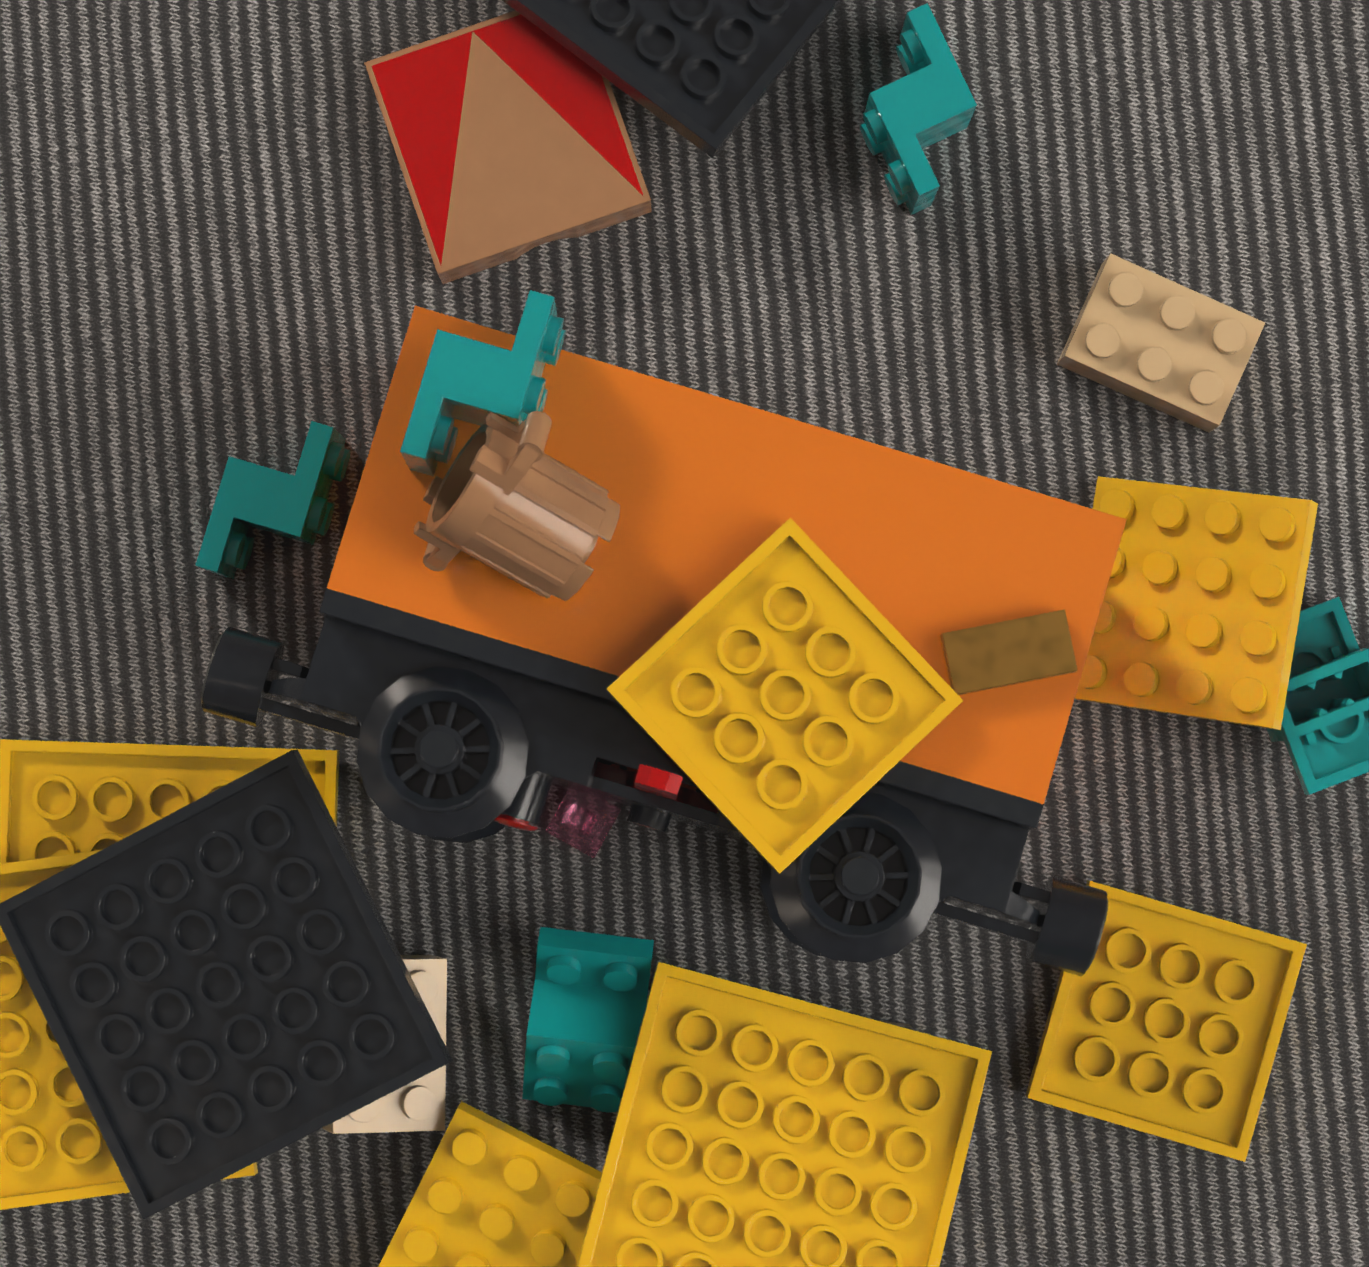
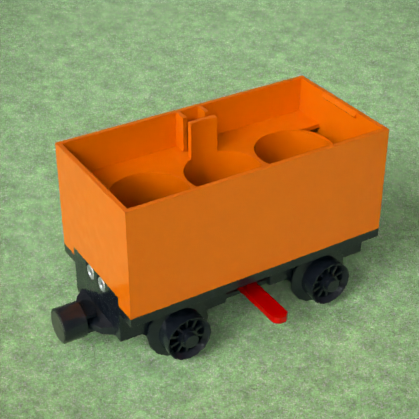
M414 307L319 610L325 617L310 668L283 660L284 644L282 642L228 627L218 639L207 668L201 695L203 711L254 727H258L267 712L359 740L357 763L369 797L387 819L417 835H425L438 841L469 843L495 835L505 826L519 830L535 831L538 828L529 825V823L539 825L551 783L630 806L627 821L641 826L667 832L670 819L748 842L612 697L607 688L791 518L949 686L950 681L940 637L942 633L1064 609L1078 671L959 695L963 702L780 874L763 858L760 888L769 917L790 942L816 956H825L830 960L867 963L897 954L924 931L932 914L1028 942L1026 953L1028 961L1078 976L1085 974L1093 962L1103 933L1108 911L1107 892L1054 875L1050 876L1043 890L1024 883L1015 882V877L1029 830L1037 829L1127 519L561 349L556 366L545 363L541 378L546 379L545 389H548L543 412L552 420L544 453L607 489L609 492L607 494L608 498L620 504L619 519L610 542L598 537L592 553L584 563L593 568L594 571L579 591L567 601L553 595L550 598L540 596L463 551H460L444 570L433 571L428 569L423 563L428 542L414 534V526L418 521L426 524L431 507L430 504L423 501V498L430 483L436 476L444 479L459 452L470 437L481 427L454 418L453 427L458 428V433L448 464L438 461L434 476L410 470L400 452L437 329L512 351L516 336L422 307ZM279 674L293 677L286 679H278ZM272 696H275V697H277V698H280V699L289 701V702H291V703H294V704H297V705H300V706H303V707H306V708H309V709H312V710H316V711L322 712V713L325 714V715H329V716H332V717H335V718H339V719H342V720H345V721H349V722L355 723V724H357V725H353V724H349V723H346V722H343V721H339V720H336V719H333V718H329V717H326V716H323V715H320V714H316V713H313V712H310V711H306V710H303V709H300V708H296V707H293V706H290V705H286V704H283V703H280V702H277V701H273V700H271V699H272ZM1024 899L1038 902L1037 909ZM945 902L958 905L964 908H968L977 912H984L1005 919L1032 925V928H1024L1015 924H1011L972 911L945 904Z

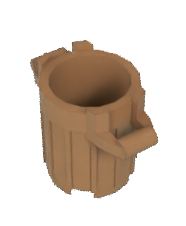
M541 411L531 412L517 427L499 415L490 412L485 417L486 423L470 437L457 455L444 479L436 476L425 493L423 501L431 505L426 524L418 521L414 526V534L428 542L423 563L430 570L442 571L460 551H463L540 596L550 598L553 595L567 601L579 591L594 571L593 568L584 563L592 553L598 537L610 542L619 519L620 504L608 498L607 494L609 492L607 489L544 453L552 425V420L546 413Z

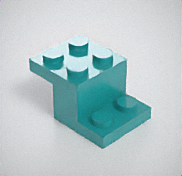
M928 3L907 12L899 38L902 44L896 46L897 55L907 76L869 94L866 109L863 113L865 123L860 125L862 136L872 155L881 153L887 164L889 173L884 175V180L894 202L897 205L905 202L911 215L930 207L940 187L922 149L966 129L977 106Z
M532 290L529 291L512 351L437 329L400 450L410 470L434 476L438 461L448 464L458 433V428L453 427L454 418L482 426L486 423L485 417L490 412H493L518 427L527 418L529 413L534 411L543 412L548 389H545L546 379L541 378L545 363L556 366L566 330L562 329L564 318L557 317L555 297Z
M311 421L295 476L229 456L195 566L234 579L237 568L245 570L252 553L254 538L247 536L250 526L314 545L317 534L325 536L334 511V503L328 502L333 480L342 482L350 459L351 451L345 449L344 445L346 439L334 427Z
M1340 597L1332 598L1300 611L1281 730L1266 728L1271 742L1284 741L1305 795L1313 794L1369 772V647L1359 648Z
M540 927L535 982L526 1035L522 1099L538 1101L549 1106L567 1104L592 1107L601 1112H616L619 1110L647 1004L654 940Z

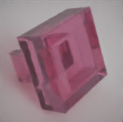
M569 788L545 832L595 858L622 809L600 797Z

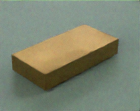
M1065 609L942 633L940 635L950 686L958 695L1078 671Z

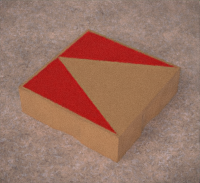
M516 10L364 62L442 284L515 260L522 254L544 243L558 239L578 238L652 212L651 199L609 80Z

